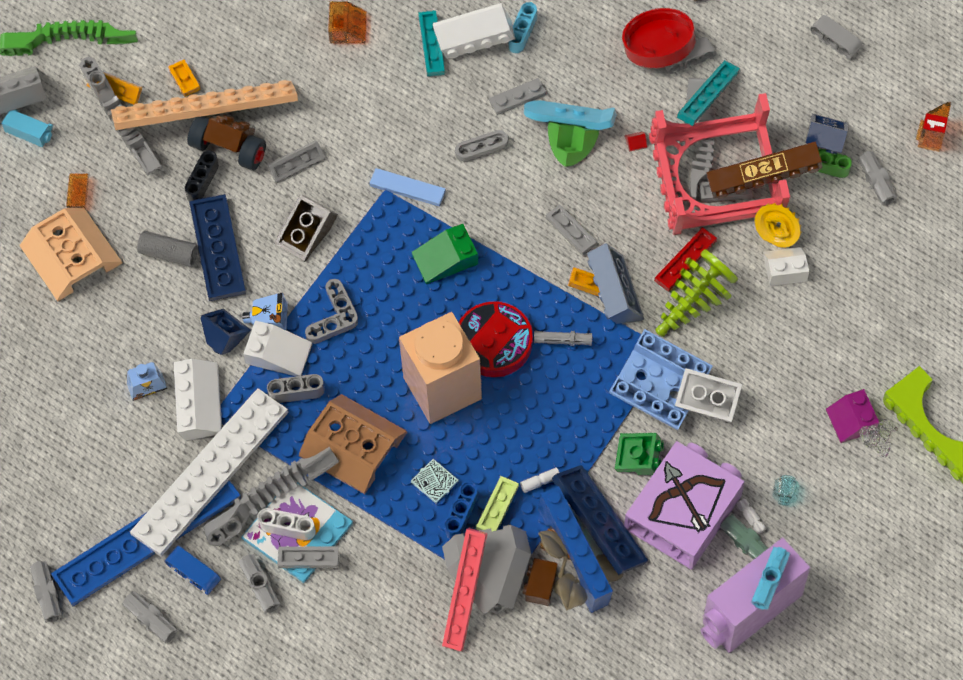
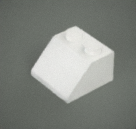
M801 247L763 252L770 286L806 282L808 280V263Z

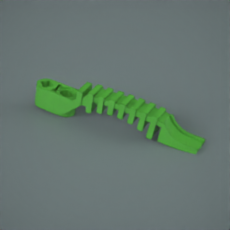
M72 20V23L63 21L61 24L60 22H55V24L46 22L44 27H42V24H37L34 32L2 33L0 35V54L2 56H24V54H28L29 56L33 54V49L42 42L52 44V37L54 36L56 41H61V35H64L65 39H69L70 34H72L73 39H78V34H81L82 40H86L88 34L90 41H94L96 37L99 45L103 43L104 34L105 38H107V44L136 43L138 38L136 30H118L113 28L109 22L103 23V20H98V22L94 20L89 22L81 20L78 23L77 20Z

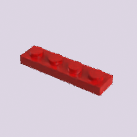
M702 227L656 275L654 281L669 292L675 286L677 279L680 281L683 278L680 275L681 269L690 270L685 264L686 259L690 258L697 263L701 259V252L704 249L708 251L717 242V237Z

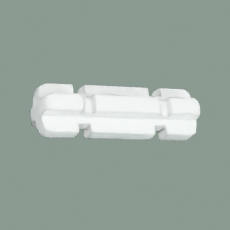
M747 499L740 500L737 503L739 510L743 511L744 517L751 526H754L753 529L757 534L763 533L766 530L764 523L760 522V518L754 509L749 507L750 504Z

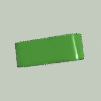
M818 149L821 161L827 162H822L823 168L819 169L818 172L838 178H845L849 175L852 161L848 156L839 153L832 154L824 149Z

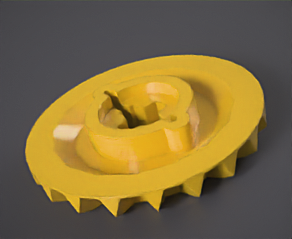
M768 203L762 206L756 213L755 227L763 240L777 247L785 248L792 246L800 238L802 225L799 224V218L795 217V212L789 211V207L785 208L783 204L777 205L773 203L770 205ZM777 222L781 223L780 227L776 226Z

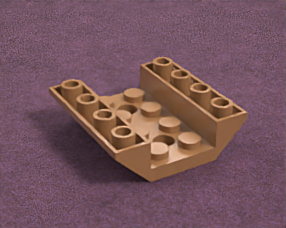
M341 394L329 401L309 429L299 457L303 459L310 458L330 447L339 462L326 472L365 494L375 480V471L393 446L398 447L407 431ZM333 424H339L341 426V428L337 431H332L330 429L331 425ZM370 442L374 446L372 449L366 450L363 448V445Z

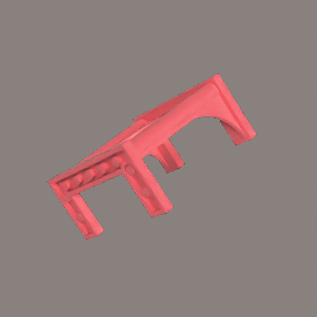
M766 93L758 95L753 114L699 122L693 126L670 122L664 118L663 110L655 111V116L652 118V126H650L651 133H649L650 143L654 144L655 147L653 158L654 161H658L659 167H656L657 176L662 180L660 190L661 194L665 195L664 209L665 212L669 213V219H667L669 230L673 231V235L681 234L683 229L755 218L758 210L768 203L770 205L773 203L777 205L783 204V207L787 208L790 194L786 180H781L776 184L768 183L771 198L724 206H709L690 197L682 187L678 176V165L683 153L691 145L703 139L756 131L761 155L772 154L766 128L770 112ZM678 141H680V143L685 141V145L681 146L678 143ZM674 146L678 149L679 153L676 155L670 154L666 147ZM669 159H673L675 163L670 165L671 161ZM676 193H681L682 197H678ZM683 201L690 202V207L686 211L684 210ZM694 207H698L700 209V211L695 210V213H692Z

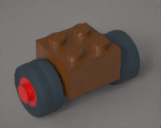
M229 115L217 116L211 119L204 116L196 117L188 132L187 143L190 147L204 151L210 143H213L233 152H240L238 164L252 171L259 167L266 151V141L254 136L256 129L250 127L251 124L240 121V123L234 121V117Z

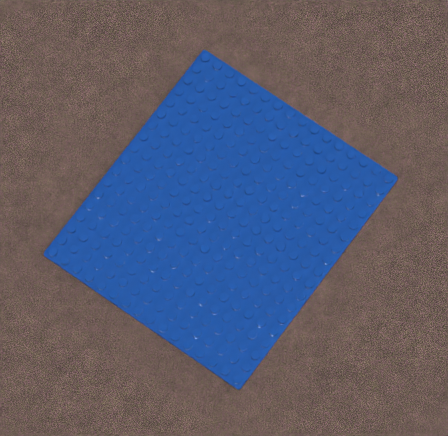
M385 190L289 314L286 331L306 339L305 330L309 325L336 314L325 287L326 283L331 279L341 281L357 313L358 324L353 329L322 342L312 343L301 376L320 375L325 389L323 395L319 398L280 403L288 409V413L259 447L288 465H291L293 461H299L301 459L299 453L309 429L329 401L342 394L406 430L407 434L397 448L393 446L375 471V480L365 494L327 472L313 479L314 481L445 560L442 546L450 539L445 534L444 523L460 486L465 482H472L477 486L478 500L463 532V536H465L466 529L476 530L485 507L500 476L519 483V487L498 530H502L503 526L513 525L526 531L532 555L541 542L538 533L548 531L551 527L550 525L546 527L538 511L540 495L557 486L553 481L524 493L520 482L534 476H539L541 473L556 467L559 473L582 465L587 473L590 471L634 407L613 396L609 391L625 366L641 334L622 323L616 324L612 320H608L603 312L471 237L470 239L478 253V265L425 284L412 256V251L452 227ZM332 286L331 289L334 290L336 296L339 295L337 288ZM340 300L336 305L343 308L347 305V302ZM485 302H504L518 308L527 317L532 328V350L525 364L517 371L506 376L486 377L481 375V400L430 424L403 378L399 337L450 312L454 314L459 323L462 316L468 310ZM346 312V320L352 322V319L349 317L348 312ZM329 323L326 328L328 330H335L337 325ZM312 331V332H311V335H313L314 337H316V336H317V333H315L314 331ZM534 331L592 333V346L534 343ZM250 365L221 403L222 425H225L257 388L268 395L267 385L271 380L296 376ZM636 373V377L639 380L646 379L644 373ZM314 384V385H312L311 387H312V388H317L319 385H318V384ZM294 387L292 390H299L300 387ZM276 389L273 393H279L281 390ZM333 424L330 427L332 431H337L341 428L339 424ZM367 442L363 445V448L370 450L374 445ZM432 459L458 479V483L449 491V494H445L437 503L433 502L411 483V480L420 472V469L424 468ZM470 491L464 493V495L471 496L474 494ZM463 508L457 510L458 513H464L466 511ZM453 525L449 527V529L454 531L457 530L458 527Z

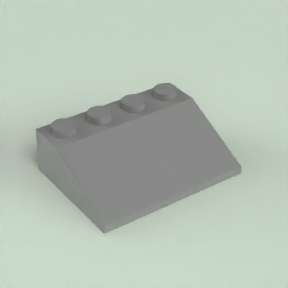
M36 66L0 77V114L47 99Z

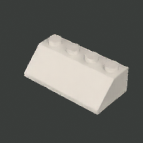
M502 3L433 23L438 43L446 59L456 58L466 53H473L477 50L490 48L493 45L507 43L515 39L512 20Z
M198 359L174 362L177 433L185 441L216 435L222 429L218 363Z

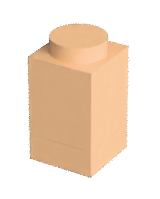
M452 312L399 337L403 378L430 424L482 399L480 358Z

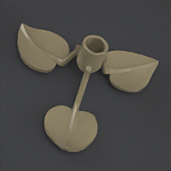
M554 531L539 532L538 534L546 552L554 558L560 559L563 557L561 570L557 575L559 580L553 586L555 593L561 597L566 611L583 605L587 601V594L584 588L577 584L580 582L579 578L575 580L572 574H564L568 552L560 537ZM604 554L596 556L608 581H618L623 577L624 573L618 575Z

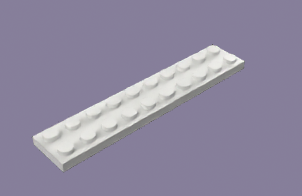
M257 388L130 531L131 535L162 557L287 415L288 409Z

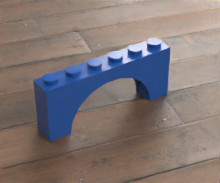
M557 486L541 493L538 511L546 527L550 525L563 542L577 572L580 585L586 591L587 601L585 603L590 613L608 606L613 590L560 487Z

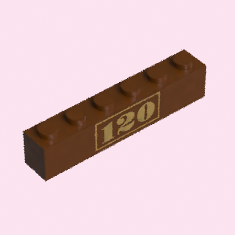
M815 141L708 171L706 174L713 199H722L727 197L728 194H740L745 192L746 189L762 188L764 184L771 182L776 184L789 177L791 179L798 178L801 174L807 172L816 173L823 167Z

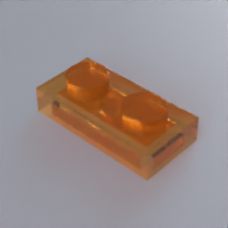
M69 174L67 208H85L86 210L89 184L88 174Z

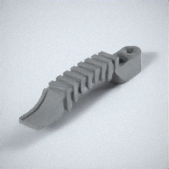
M86 57L80 62L83 76L98 98L104 112L113 123L111 110L122 105L119 103L117 96H115L97 62L91 57ZM136 127L117 130L147 176L162 168Z
M689 77L686 103L707 79ZM707 109L698 121L715 120L714 109ZM714 138L701 140L702 147L700 146L699 149L700 154L696 155L697 161L692 160L690 197L696 200L699 182L708 181L706 172L712 170Z
M328 447L313 457L301 458L297 462L293 461L289 467H283L281 472H275L273 477L269 476L265 482L262 481L258 483L259 486L256 488L255 486L251 488L249 493L245 492L242 494L241 500L239 498L235 499L234 507L205 525L204 533L208 543L212 546H219L241 531L249 515L252 513L254 516L258 514L256 508L258 505L261 508L266 507L264 501L272 502V496L276 495L277 498L281 496L280 491L282 489L287 493L290 491L288 487L290 484L295 489L298 487V480L304 486L306 485L305 475L308 474L311 481L336 465L339 460L331 448Z

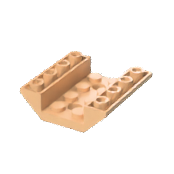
M85 208L62 209L33 226L19 245L57 302L72 294L74 291L71 285L101 267L107 273L122 264V261ZM56 230H63L60 236L54 235ZM74 258H82L81 262L73 263Z

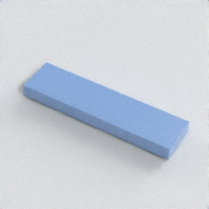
M378 168L375 169L369 183L371 187L384 191L387 190L394 194L439 207L446 192L445 188Z

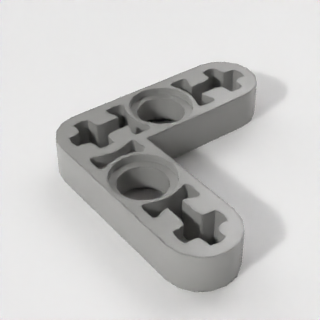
M338 279L329 280L325 286L326 293L336 314L309 325L305 330L306 339L313 344L353 329L358 324L357 313L341 281ZM332 286L337 288L339 295L336 296L334 290L331 289ZM340 300L347 302V305L343 308L338 307L336 304ZM346 312H348V315L352 319V322L346 320ZM329 323L337 325L335 330H328L326 327ZM312 331H314L315 333H317V336H316V337H314L313 335H311V332H312Z

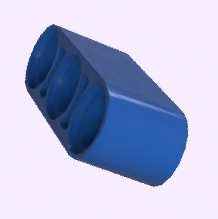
M465 482L460 486L447 515L444 527L445 534L449 539L454 535L463 534L476 505L478 490L477 486L472 482ZM468 491L474 493L471 496L464 495V493ZM460 508L466 510L464 513L457 512V510ZM454 525L457 526L458 529L453 531L450 530L449 527Z
M177 546L164 560L168 567H173L174 571L185 579L188 578L189 582L199 590L203 589L206 595H209L221 581L217 573L180 546Z

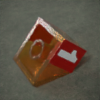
M946 102L927 112L924 120H920L915 139L919 141L918 148L940 152L951 102Z

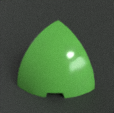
M548 122V137L552 152L556 159L565 167L575 165L583 160L594 147L599 135V130L577 125Z

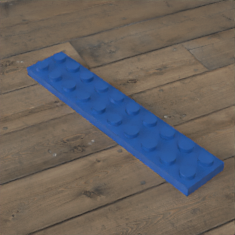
M230 480L177 539L235 503V499H241L240 494ZM145 514L51 573L72 607L156 554L130 533Z

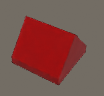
M643 131L625 135L629 152L647 148L646 135Z

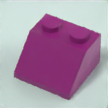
M864 389L847 394L826 408L840 443L877 432L879 420Z

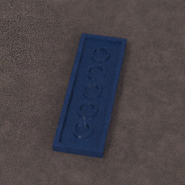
M226 194L189 201L209 302L246 294Z
M582 465L557 473L552 477L556 486L560 487L565 499L618 575L640 567L648 561Z

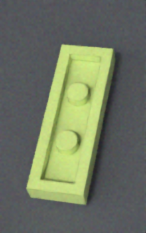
M500 476L476 526V530L491 528V531H497L519 487V483Z

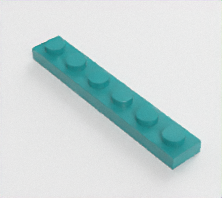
M724 60L678 112L677 118L693 126L738 75L740 68Z

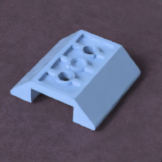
M644 329L609 393L678 430L689 410L676 407V399L671 397L670 392H679L685 368L709 374L713 366ZM636 373H644L646 379L639 380L636 377Z

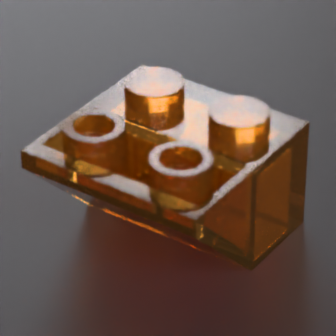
M330 1L328 26L330 44L366 43L367 11L348 1Z

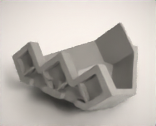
M513 525L503 526L502 530L491 531V528L479 530L488 533L473 602L484 615L488 611L500 614L506 607L513 610L531 556L526 531ZM463 534L454 535L442 546L447 570L455 580L465 538Z

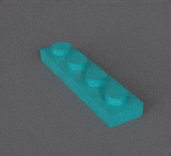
M436 10L418 12L427 77L445 75L442 51L433 28V23L438 22Z

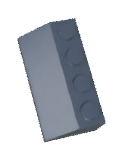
M607 243L588 252V265L594 273L593 280L599 288L600 293L598 295L601 302L604 303V314L607 319L612 320L616 324L644 320L623 254Z

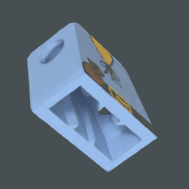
M283 293L256 299L253 301L252 311L242 313L244 324L252 323L254 325L256 320L286 330L288 303Z
M154 362L145 365L139 364L136 368L127 371V386L133 401L168 389L162 372Z

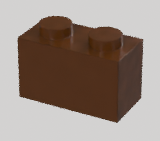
M534 558L533 565L529 564L527 576H530L529 581L524 583L522 591L526 602L549 606L558 563Z

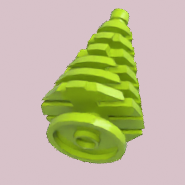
M706 249L701 252V257L710 266V269L706 271L694 260L686 259L685 264L701 280L699 281L684 268L681 269L680 275L693 288L690 289L686 284L677 279L676 287L686 296L683 298L677 292L672 291L670 296L678 305L674 307L673 304L667 301L665 307L671 313L668 316L664 312L662 313L660 318L663 322L655 329L659 336L664 337L670 328L673 330L678 329L679 326L676 324L678 320L685 325L689 323L690 320L684 315L686 311L694 318L700 316V313L691 306L693 303L705 312L710 311V306L702 298H699L700 295L715 306L722 304L716 295L707 288L708 286L725 300L732 297L716 278L721 276L733 284L737 282V276Z

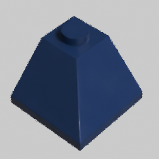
M224 308L203 314L200 317L207 345L220 355L231 352L251 331L250 328Z

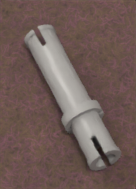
M534 331V343L592 346V333Z

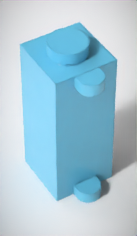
M16 109L9 111L2 121V126L6 133L42 148L45 143L51 140L53 124H46L18 112Z

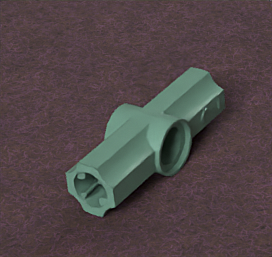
M733 514L724 519L720 525V528L734 540L735 546L737 548L740 547L743 550L742 553L748 554L753 560L768 549L761 542L759 535L753 529H747Z

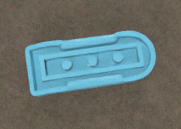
M539 100L530 101L524 105V115L532 120L577 125L594 130L613 127L617 116L615 108L601 110Z

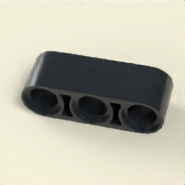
M211 150L204 151L198 159L184 187L188 201L204 197L219 167L215 152Z

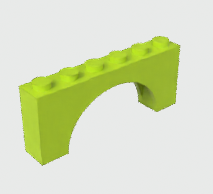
M918 366L884 393L883 403L888 410H893L897 414V419L902 424H906L910 428V432L915 438L919 437L923 441L927 451L933 452L937 456L938 462L950 470L952 477L963 483V441H957L944 436L928 421L923 410L922 397L927 389L930 388L933 379Z

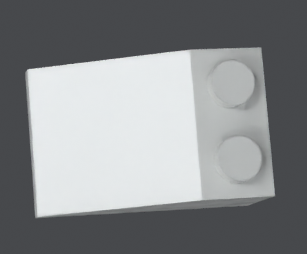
M255 320L243 355L245 363L248 365L293 376H301L312 342L275 325Z
M685 368L675 406L731 423L742 384Z

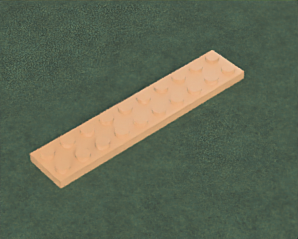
M281 80L275 84L263 83L256 87L245 86L237 90L226 89L224 92L219 93L208 92L206 95L200 96L193 94L181 99L174 97L168 101L156 100L150 104L137 103L131 107L118 106L111 110L115 130L294 102L298 101V96L292 81Z

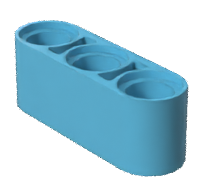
M526 2L521 6L513 24L515 39L508 42L509 50L513 53H520L524 50L536 23L537 7L532 2Z

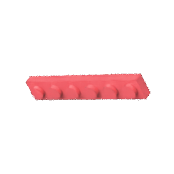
M471 528L466 529L442 643L444 647L458 651L464 649L488 535L486 532Z

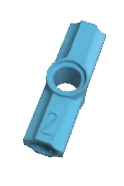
M773 547L751 601V604L756 608L768 610L790 556L786 549ZM771 575L775 577L776 580L769 581L766 579V576Z

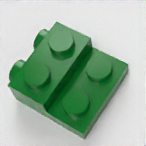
M620 433L615 470L617 472H636L637 475H653L662 462L659 455L660 452L664 451V441L657 433Z

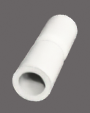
M556 467L541 473L539 476H534L520 482L523 492L526 493L541 485L553 482L552 477L559 473V470Z

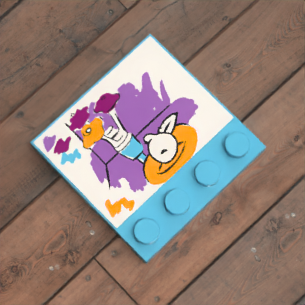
M297 482V488L293 489L290 484L288 486L290 491L287 493L282 489L280 491L281 496L278 498L275 496L266 508L310 517L315 526V536L310 540H301L268 533L261 529L257 518L241 538L278 564V547L335 546L352 526L353 521ZM266 518L263 522L268 523L272 519ZM285 522L282 526L287 527L291 523ZM305 526L301 530L306 531L309 530L310 527ZM316 568L283 569L302 583H305Z

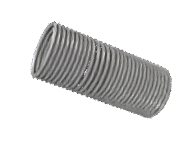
M144 230L139 237L137 251L142 255L192 267L197 258L198 245Z

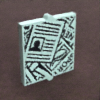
M432 459L424 468L420 469V472L411 480V483L433 502L437 503L445 494H449V491L458 483V479Z

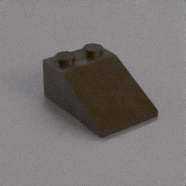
M300 194L274 244L297 258L306 261L328 234L338 214L311 198Z

